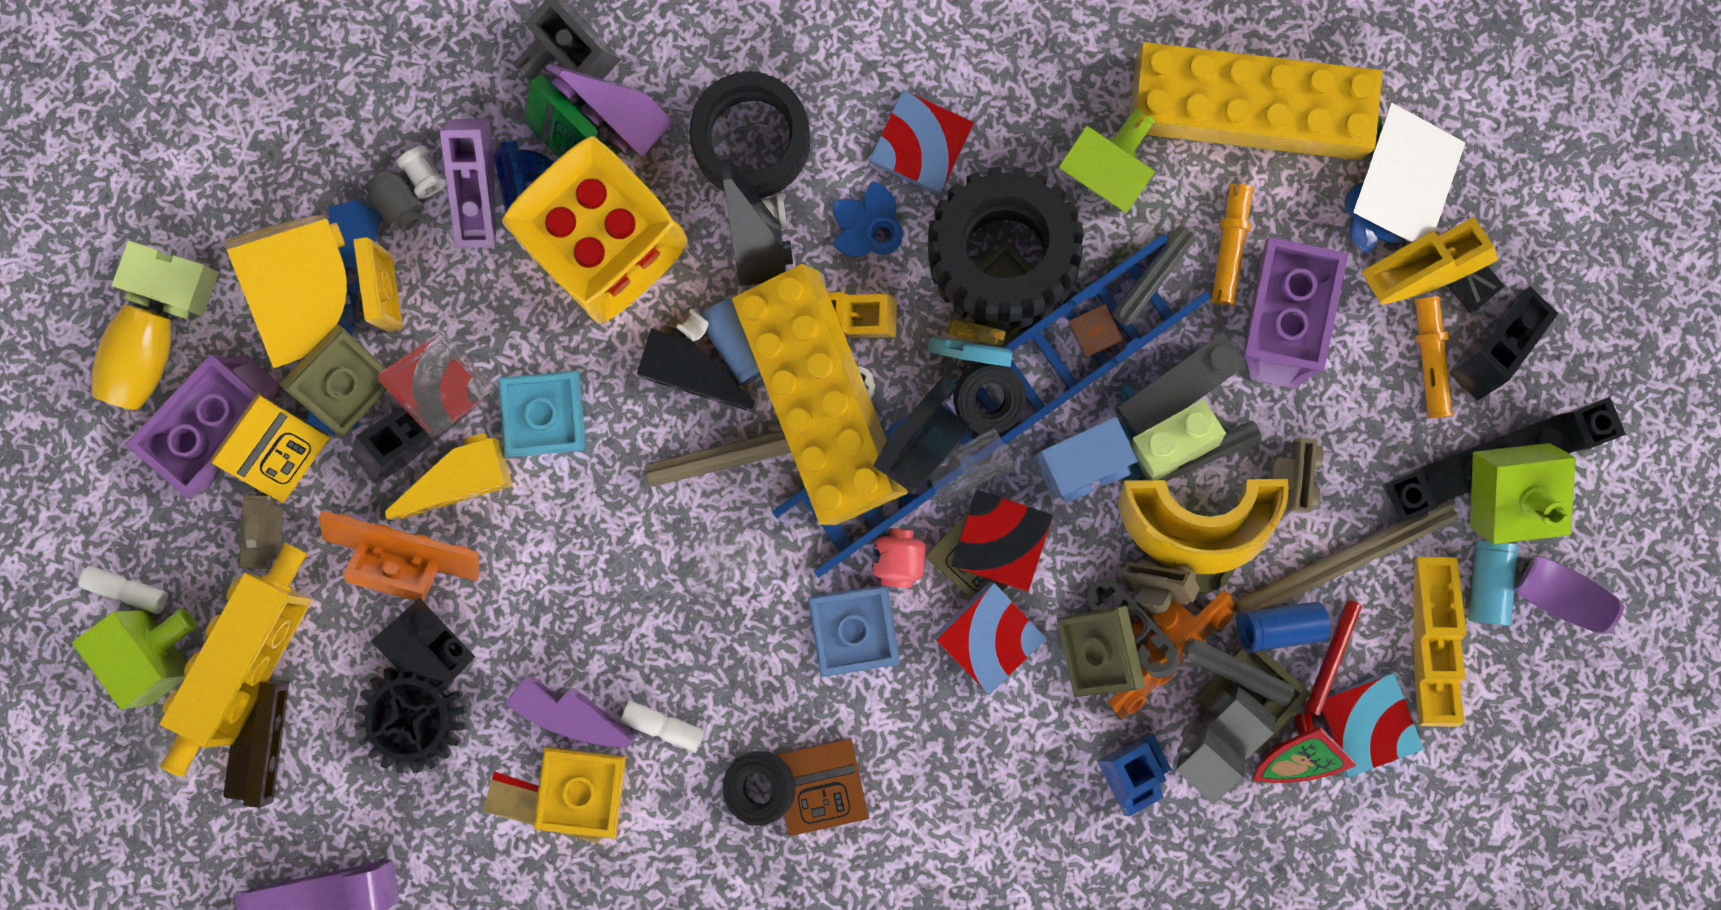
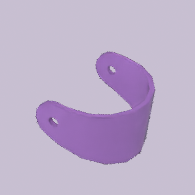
M1539 555L1532 557L1515 588V592L1520 597L1564 621L1595 633L1609 634L1619 622L1624 610L1622 601L1598 583L1554 560Z

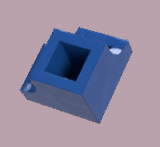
M1147 733L1097 760L1124 816L1130 817L1164 798L1160 789V783L1166 781L1164 774L1172 769L1153 733Z

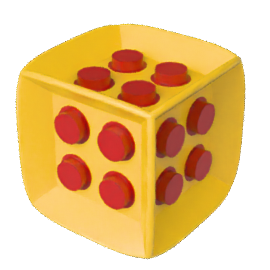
M595 136L579 142L556 160L517 197L502 218L505 228L519 241L527 252L585 309L586 313L597 324L601 325L620 314L639 298L674 264L688 245V238L683 228L673 221L657 197L613 151Z

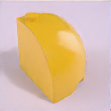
M316 215L276 224L226 239L227 253L273 368L294 362L308 355L337 325L346 301L347 279L345 267L338 248L344 247L345 243L337 222L329 224L324 215Z

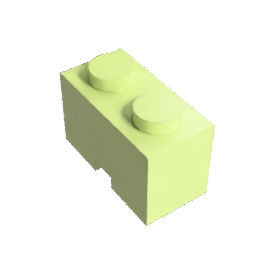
M127 241L112 286L126 291L125 300L149 307L151 300L164 304L163 312L183 319H187L189 312L203 317L219 272L203 264L175 255L172 257L161 253L159 250Z
M1202 399L1134 437L1131 442V448L1138 460L1136 463L1146 479L1159 480L1177 470L1179 466L1190 460L1193 461L1220 446L1226 432L1205 399Z

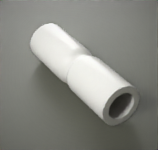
M87 566L79 579V587L81 589L110 599H119L125 604L154 614L162 612L168 598L166 591L134 580L128 581L123 576L93 566Z
M630 700L620 721L621 724L651 736H659L664 741L694 753L697 752L705 732L704 729L673 717H666L661 712Z

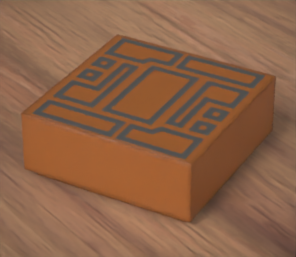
M1106 304L1068 322L1084 358L1123 341Z

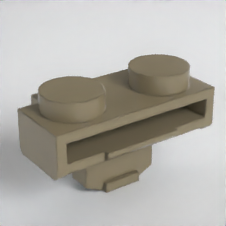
M1294 439L1291 458L1276 457L1270 465L1269 479H1288L1287 502L1289 504L1286 509L1288 512L1309 513L1311 509L1316 510L1318 507L1320 488L1314 485L1315 469L1319 470L1321 468L1324 456L1323 447L1317 445L1318 440Z
M243 495L239 537V568L270 569L273 559H276L281 551L284 507L276 506V500L272 496Z
M1141 559L1138 563L1127 562L1120 574L1128 591L1139 592L1135 601L1145 612L1159 614V612L1167 611L1171 602L1188 605L1189 602H1194L1200 590L1195 580L1196 574L1194 571L1183 565H1175L1173 569L1158 567L1152 561Z

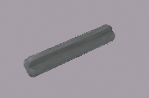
M1179 227L1174 231L1113 310L1112 315L1117 321L1128 326L1135 320L1194 243L1195 236L1184 227Z
M1250 421L1226 431L1220 446L1193 461L1190 460L1179 466L1177 470L1159 480L1169 481L1260 441L1262 436L1259 427L1254 421Z
M1189 638L1185 642L1181 652L1183 658L1277 704L1286 706L1290 703L1291 697L1294 694V688L1291 685L1198 639Z

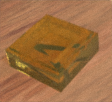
M950 319L947 333H950V336L997 347L1003 345L1006 333L1005 331L984 325Z

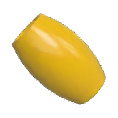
M124 304L109 322L97 347L91 374L92 397L122 408L139 410L154 392L167 364L171 346V319L139 307Z

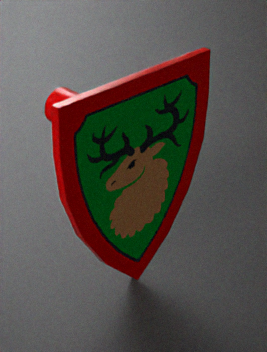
M1299 713L1295 716L1298 736L1273 745L1271 747L1272 751L1258 764L1252 779L1253 781L1269 783L1302 782L1334 775L1354 768L1357 765L1321 727L1314 729L1310 714Z

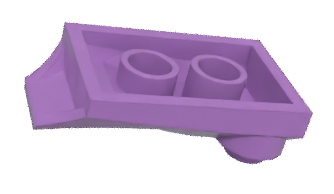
M1268 237L1265 240L1264 250L1258 259L1259 274L1243 351V357L1250 373V380L1297 389L1308 378L1324 372L1349 253Z
M210 354L125 445L185 498L192 499L198 492L205 491L213 484L216 472L220 468L212 464L210 459L256 394L260 393L275 402L280 385L247 355L218 357Z

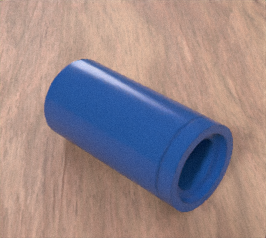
M1315 601L1241 612L1237 618L1236 628L1242 648L1246 652L1251 653L1324 642L1330 634V620L1324 605Z

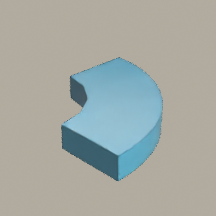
M932 335L929 337L927 349L928 352L943 356L1011 367L1013 354L1009 348Z

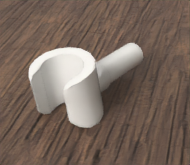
M690 309V316L687 321L682 325L679 323L676 328L692 341H696L705 334L709 323L693 309Z

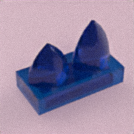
M517 141L501 142L494 153L505 213L517 197L527 188L525 183L535 181L555 162L539 152L518 149Z

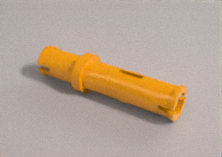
M1236 184L1228 185L1229 191L1225 216L1219 222L1222 235L1212 297L1210 298V303L1225 306L1228 303V306L1236 305L1235 300L1246 233L1251 232L1252 226L1248 220L1252 195L1255 189L1245 184H1239L1238 188H1236Z
M1427 297L1414 300L1419 335L1415 336V344H1420L1427 419L1454 416L1445 341H1448L1449 337L1448 332L1443 330L1441 297Z

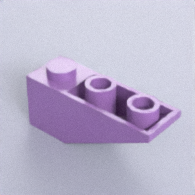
M548 64L545 68L555 77L551 84L568 100L575 97L583 105L580 112L594 126L599 127L602 124L609 130L611 134L607 139L624 154L630 150L643 157L674 122L647 94L633 87L553 64Z

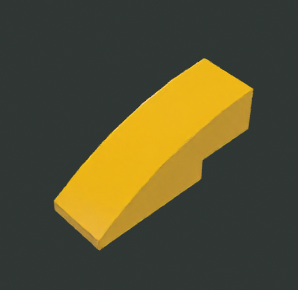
M1473 216L1440 236L1437 235L1435 230L1364 269L1361 273L1380 304L1384 305L1448 285L1498 261L1494 245Z
M828 292L846 338H896L897 299L889 294L849 295L845 292Z

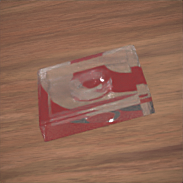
M440 331L380 372L378 376V381L431 438L438 435L489 398L496 389L443 331Z

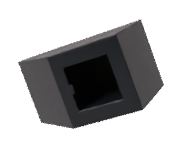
M418 598L371 640L398 670L401 667L406 673L412 674L415 671L418 676L448 683L453 681L475 658V655L421 598Z

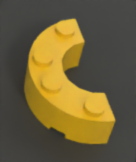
M1247 479L1238 497L1237 507L1227 514L1213 517L1196 515L1182 508L1170 495L1165 480L1124 481L1118 499V507L1121 519L1131 538L1153 559L1170 568H1173L1175 565L1186 566L1194 571L1195 574H1217L1246 564L1267 545L1286 508L1289 490L1288 479Z

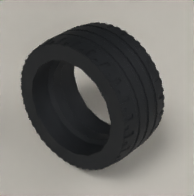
M757 71L735 72L715 81L699 97L690 121V144L701 172L713 185L725 192L722 161L716 156L712 146V128L716 119L727 108L743 101H761L775 107L784 115L789 127V144L785 154L774 165L760 171L741 172L760 198H765L785 189L802 171L810 150L809 120L798 96L780 79Z

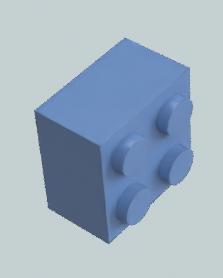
M1117 416L1033 456L1052 499L1055 500L1063 497L1065 503L1093 492L1091 483L1097 480L1104 486L1130 475L1128 466L1138 462Z

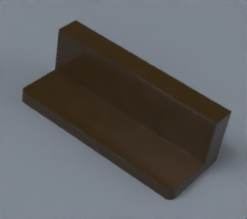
M269 679L268 681L260 682L258 700L234 744L230 745L223 793L225 798L244 800L243 806L261 808L274 802L290 681Z

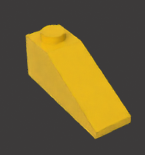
M478 434L463 439L464 446L452 449L385 511L386 518L401 520L512 487L513 484L500 440L492 437L487 438V434Z

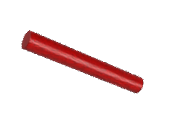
M1346 601L1305 705L1304 712L1320 717L1362 609V605L1358 602Z

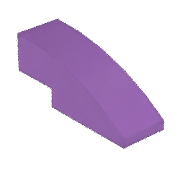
M533 675L524 678L505 702L506 706L525 719L553 733L573 740L601 746L627 748L637 738L577 689L571 688L567 690L561 698Z

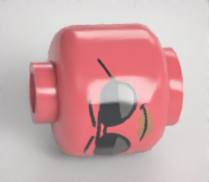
M889 528V535L880 536L875 539L872 573L876 577L881 578V585L910 588L913 586V581L920 580L923 577L926 544L920 539L913 538L914 530Z

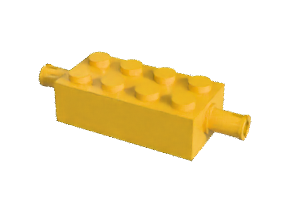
M284 542L268 574L263 573L262 576L244 573L242 578H237L231 584L226 594L228 602L221 615H217L211 620L205 631L207 640L201 651L195 653L185 666L184 675L186 677L179 690L173 691L164 703L162 712L165 715L159 725L178 735L164 760L159 765L163 770L176 776L185 777L200 746L207 748L234 744L258 700L260 682L270 679L313 600L293 590V587L290 586L304 559L307 558V552Z

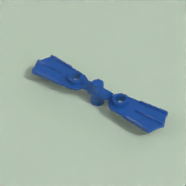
M357 199L329 207V224L337 222L345 243L344 247L338 248L345 270L350 269L357 273L356 280L352 283H347L346 301L342 315L337 323L351 336L353 325L356 321V295L354 293L360 291L353 239L368 237L376 243L381 216L375 209L366 206ZM308 412V424L322 429L331 436L336 435L333 430L312 412ZM359 421L350 430L358 429Z

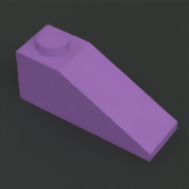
M490 118L450 119L440 129V138L455 248L495 247V169Z

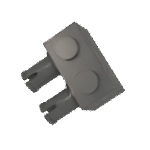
M545 0L524 23L536 39L513 62V65L516 69L521 68L519 72L532 81L554 56L563 68L604 79L620 62L621 58L571 4L563 0ZM553 76L549 81L552 83L555 77Z

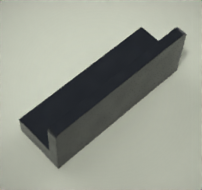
M944 376L890 435L873 465L913 494L919 491L970 427L967 422L945 408L957 385Z

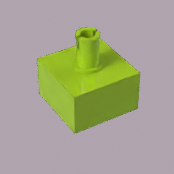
M1136 107L1132 109L1133 111L1114 138L1110 136L1108 139L1092 127L1086 126L1059 166L1061 170L1125 213L1129 211L1155 173L1153 168L1136 158L1137 153L1134 151L1156 121L1146 115L1140 126L1135 129L1136 123L1144 113Z
M1551 443L1473 452L1470 528L1493 545L1571 535L1576 457Z
M179 608L176 613L160 625L150 612L145 610L117 611L110 613L74 640L72 644L120 710L156 704L183 683L186 677L184 669L187 662L174 644L191 631L196 630L198 625L193 616L183 608Z

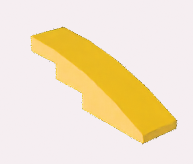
M1415 558L1414 674L1418 726L1460 727L1465 723L1460 683L1466 680L1461 639L1467 636L1458 558Z

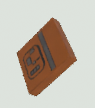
M852 737L774 754L779 756L790 767L795 779L796 795L791 808L785 814L789 837L869 819Z

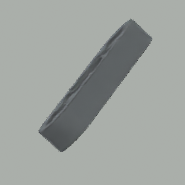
M1101 579L1094 582L1087 592V603L1091 610L1109 609L1107 604H1101L1099 596L1102 593L1108 596L1112 595L1117 607L1129 606L1127 607L1129 618H1137L1144 623L1141 634L1134 637L1136 649L1140 648L1137 651L1140 665L1149 675L1156 678H1165L1172 675L1177 670L1180 659L1170 639L1118 583L1110 579ZM1149 640L1160 653L1168 650L1165 653L1168 660L1165 664L1161 665L1158 661L1151 664L1153 657L1144 646Z

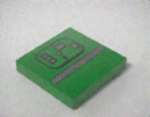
M540 74L530 81L524 123L559 158L586 138L591 136L597 137V129L544 75Z

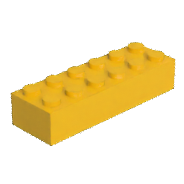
M1143 42L1135 58L1129 115L1134 107L1144 112L1136 123L1135 129L1140 126L1146 115L1153 118L1156 122L1146 134L1151 136L1362 160L1376 146L1383 70Z
M800 264L731 298L819 524L838 525L907 494V489L873 466L887 439L820 272L807 265Z

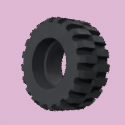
M1001 166L991 167L987 176L981 177L978 171L966 176V185L964 187L956 183L948 190V201H939L934 210L935 220L930 221L928 230L930 273L933 283L938 284L941 298L945 303L951 301L954 312L962 318L966 317L969 313L974 316V324L985 327L987 320L997 322V329L1009 330V322L1018 321L1020 328L1032 325L1033 317L1037 315L1041 319H1045L1053 313L1055 304L1062 305L1068 298L1070 288L1075 285L1079 274L1084 248L1082 246L1084 232L1082 223L1077 222L1078 210L1074 203L1070 201L1064 202L1066 192L1058 184L1052 188L1048 187V177L1038 172L1034 174L1033 178L1026 176L1025 168L1013 166L1012 173H1002ZM998 220L1016 221L1029 227L1037 234L1043 244V256L1040 263L1024 275L1014 278H997L980 271L969 260L967 255L968 239L977 229L987 223Z

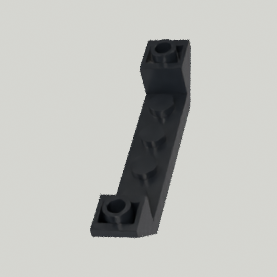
M1611 397L1551 416L1411 470L1382 484L1397 522H1402L1436 509L1440 503L1471 492L1473 452L1551 443L1570 454L1576 451L1591 449L1622 437L1626 433Z

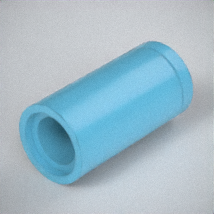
M1476 541L1468 621L1511 626L1519 545L1510 543L1493 545L1489 541Z

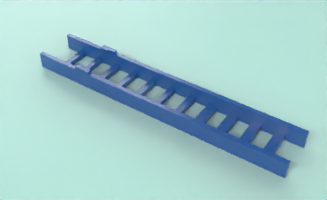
M1165 234L1156 238L1102 278L1071 298L1051 315L1042 319L1004 346V348H1009L1011 352H1014L1032 339L1069 390L1045 406L1016 364L1011 360V367L1009 368L1015 371L1023 382L1026 399L1036 413L1014 429L1010 427L1002 432L1004 436L983 451L980 450L970 434L966 432L959 442L971 460L952 473L942 462L932 474L937 484L919 497L910 491L899 497L905 507L888 519L884 518L877 507L862 513L872 530L854 543L840 524L821 525L840 553L814 571L817 577L820 578L1207 302L1211 297L1205 292L1173 314L1156 291L1149 301L1164 322L1141 337L1132 323L1125 326L1115 319L1131 342L1124 346L1125 350L1109 360L1103 350L1092 355L1100 365V368L1079 383H1077L1041 333L1063 316L1068 322L1078 317L1073 309L1088 298L1090 300L1095 295L1099 297L1104 305H1107L1112 315L1113 310L1118 304L1105 286L1126 271L1129 272L1136 282L1143 273L1137 264L1168 241ZM983 386L979 388L976 397L986 411L990 413L997 410L998 407ZM946 404L945 408L954 413L949 405ZM906 417L884 431L886 439L890 437ZM806 488L772 511L774 516L779 519L804 501L817 519Z

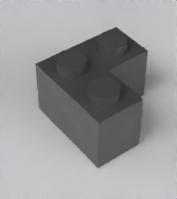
M1239 684L1229 694L1226 691H1222L1211 702L1208 708L1210 712L1201 721L1196 717L1186 725L1181 732L1183 737L1182 744L1177 750L1179 758L1176 771L1213 804L1220 800L1243 778L1245 760L1275 732L1276 717Z

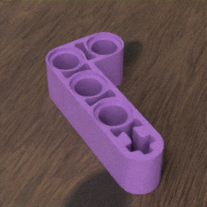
M391 859L250 888L233 894L236 910H388L400 901L393 860Z

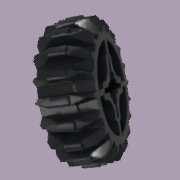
M393 667L384 669V679L376 676L370 680L371 686L375 691L366 689L360 693V696L368 702V705H358L355 707L354 711L360 715H365V719L356 722L354 728L357 730L365 728L367 736L361 737L358 743L360 745L372 743L374 747L369 751L368 757L373 759L383 754L381 767L388 768L395 761L397 773L405 772L409 765L413 773L423 771L424 763L430 769L438 766V756L442 759H447L452 755L448 745L458 746L462 741L458 735L453 733V730L461 731L466 729L467 723L464 721L456 720V715L466 713L467 707L463 705L455 707L453 701L463 696L462 691L458 690L452 693L447 691L452 686L454 680L450 683L444 681L439 683L438 680L418 676L415 671L412 674L406 673L401 667H399L398 672ZM403 684L416 685L425 689L433 696L434 700L420 703L414 698L412 692L407 693ZM391 694L393 697L390 700L393 709L392 716L387 722L382 724V709L387 697ZM426 709V711L418 715V718L415 719L411 724L407 725V723L396 726L398 722L404 720V717H406L409 714V712H418ZM440 711L439 731L431 743L428 738L431 735L428 726L429 720L432 715ZM393 733H401L406 736L410 744L415 743L417 750L401 748L393 743L388 736Z

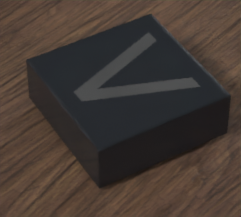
M1488 266L1446 285L1469 313L1475 312L1505 287Z

